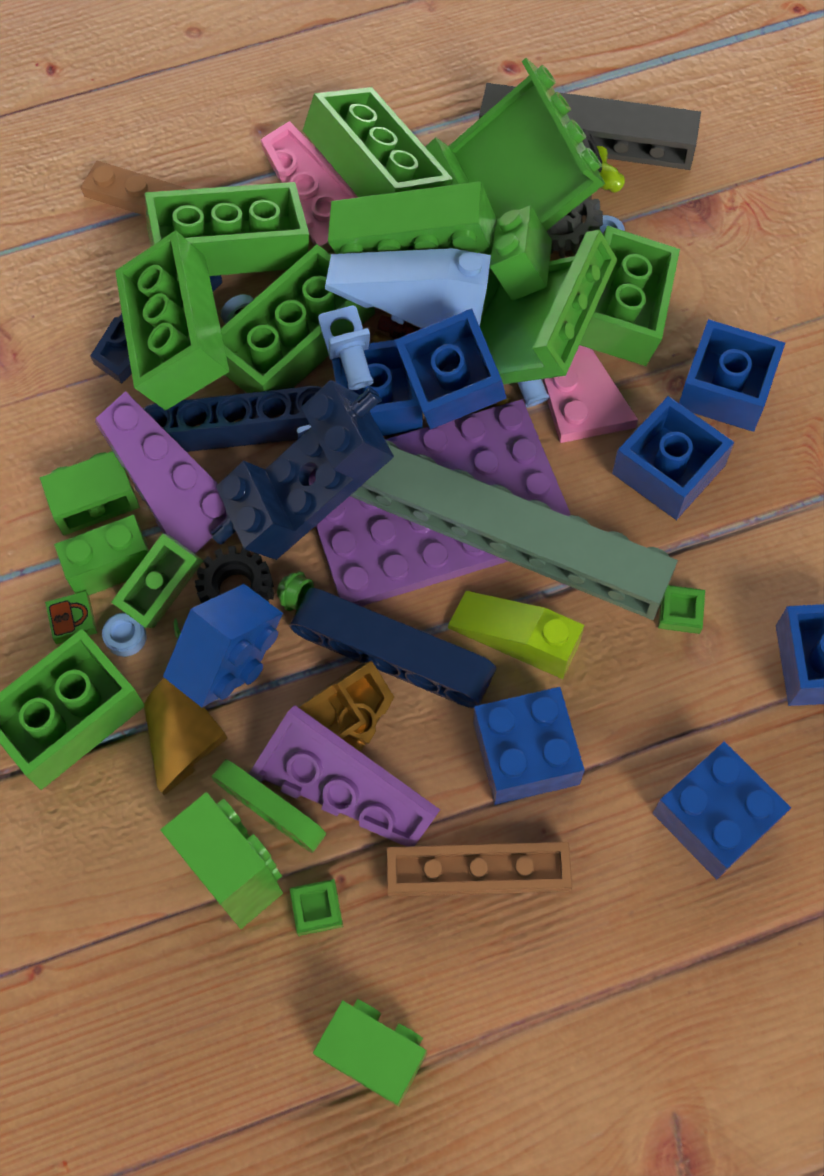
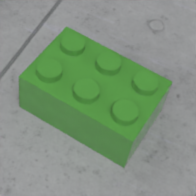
M607 226L603 236L615 254L617 262L581 340L580 346L647 366L663 337L680 249Z
M81 629L0 692V744L26 777L42 790L143 709L145 704L132 685L88 634Z
M206 792L161 828L160 831L237 926L242 929L283 894L277 883L282 875L276 868L277 865L271 859V854L254 834L249 836L247 829L241 823L242 820L229 803L223 798L216 804Z

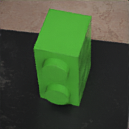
M531 205L520 210L508 211L496 221L490 268L512 301L547 287L552 240Z
M113 451L98 453L89 460L70 467H59L50 474L39 477L53 519L63 535L140 508L128 473L121 466Z
M134 515L54 544L66 580L74 593L86 591L88 595L126 582L150 551Z
M162 533L111 603L145 628H155L201 566L203 560L173 537Z
M359 999L356 1000L353 1006L342 1000L313 1054L399 1107L427 1055V1050L419 1046L423 1038L399 1023L395 1030L380 1023L378 1020L382 1013Z

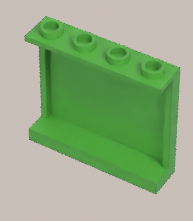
M525 58L522 63L529 74L525 80L449 146L435 137L425 147L453 178L451 185L481 181L497 219H500L508 211L520 210L531 205L547 231L601 188L605 182L598 171L602 167L600 160L582 142L586 139L585 133L577 122L573 119L570 120L567 115L571 111L569 104L559 92L555 93L552 87L556 84L554 77L544 65L538 68Z
M600 229L586 232L575 256L549 262L546 288L514 301L510 299L489 266L480 329L503 384L566 376L617 262L615 254Z

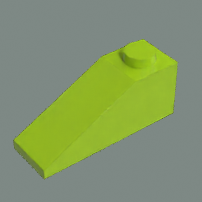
M465 591L448 624V629L563 679L580 645L584 624L545 607Z

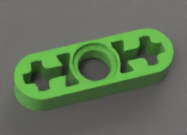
M225 759L211 776L213 781L228 794L305 850L313 853L327 835L312 819L233 762Z

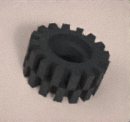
M228 546L229 554L223 555L221 548L214 551L216 559L213 561L207 556L203 560L206 568L199 567L197 570L199 580H195V587L201 604L221 595L220 585L222 581L232 575L246 576L251 581L250 588L268 602L269 599H274V584L266 561L263 562L261 555L257 553L251 555V552L245 550L243 546L241 553L237 552L236 546Z

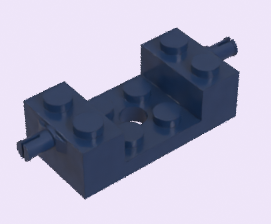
M332 380L327 382L301 407L311 426L309 430L266 469L242 461L216 485L227 515L226 519L215 529L211 530L212 538L217 543L224 544L230 536L237 532L245 550L275 560L280 558L394 458L370 413V410L382 401L379 394L373 388L368 387L362 395H358ZM318 468L315 482L309 485L311 472Z

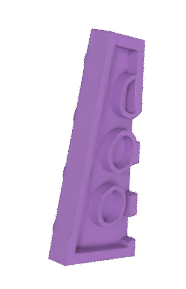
M125 391L96 417L95 423L121 466L126 469L134 482L143 501L145 500L153 513L162 533L173 537L196 554L212 539L211 530L215 529L226 519V508L216 488L218 483Z
M295 705L287 712L249 772V775L259 782L266 780L282 787L280 791L296 799L299 796H303L322 805L321 810L338 816L340 813L358 820L360 827L406 847L417 844L440 811L431 802Z

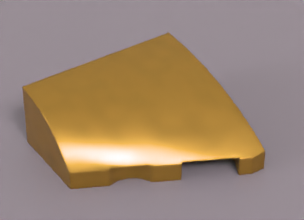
M368 661L360 664L297 707L361 752L365 744L370 743L376 732L377 722L381 715L386 714L395 697L374 663Z
M164 678L152 690L144 702L157 788L163 795L167 794L196 770L193 765L228 739L226 733L204 707H200Z

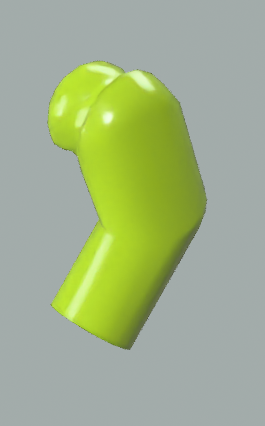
M597 146L602 159V170L599 173L605 182L601 189H609L610 192L616 193L623 188L625 177L623 174L618 173L617 168L607 163V149L603 146Z

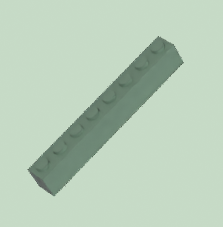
M388 440L385 441L394 458L350 495V497L651 620H654L678 562V560L671 558L665 551L659 548H646L631 542L625 535L619 532L603 531L591 526L585 519L579 516L563 515L551 510L547 504L541 501H528L513 495L510 490L501 485H488L478 481L466 471L459 469L451 470L438 465L428 456L422 454L415 456L400 450L398 446Z

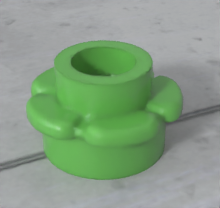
M301 571L285 576L277 588V596L284 609L287 611L298 610L308 589L314 588L313 581L306 578L305 574Z

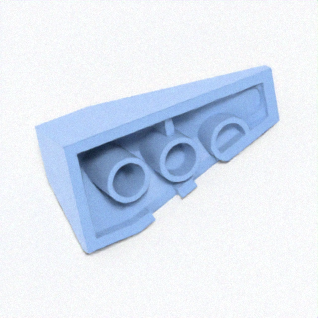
M453 248L331 254L325 289L362 307L370 308L374 306L392 314L391 320L402 325L407 321L423 329L472 308L480 326L491 255Z

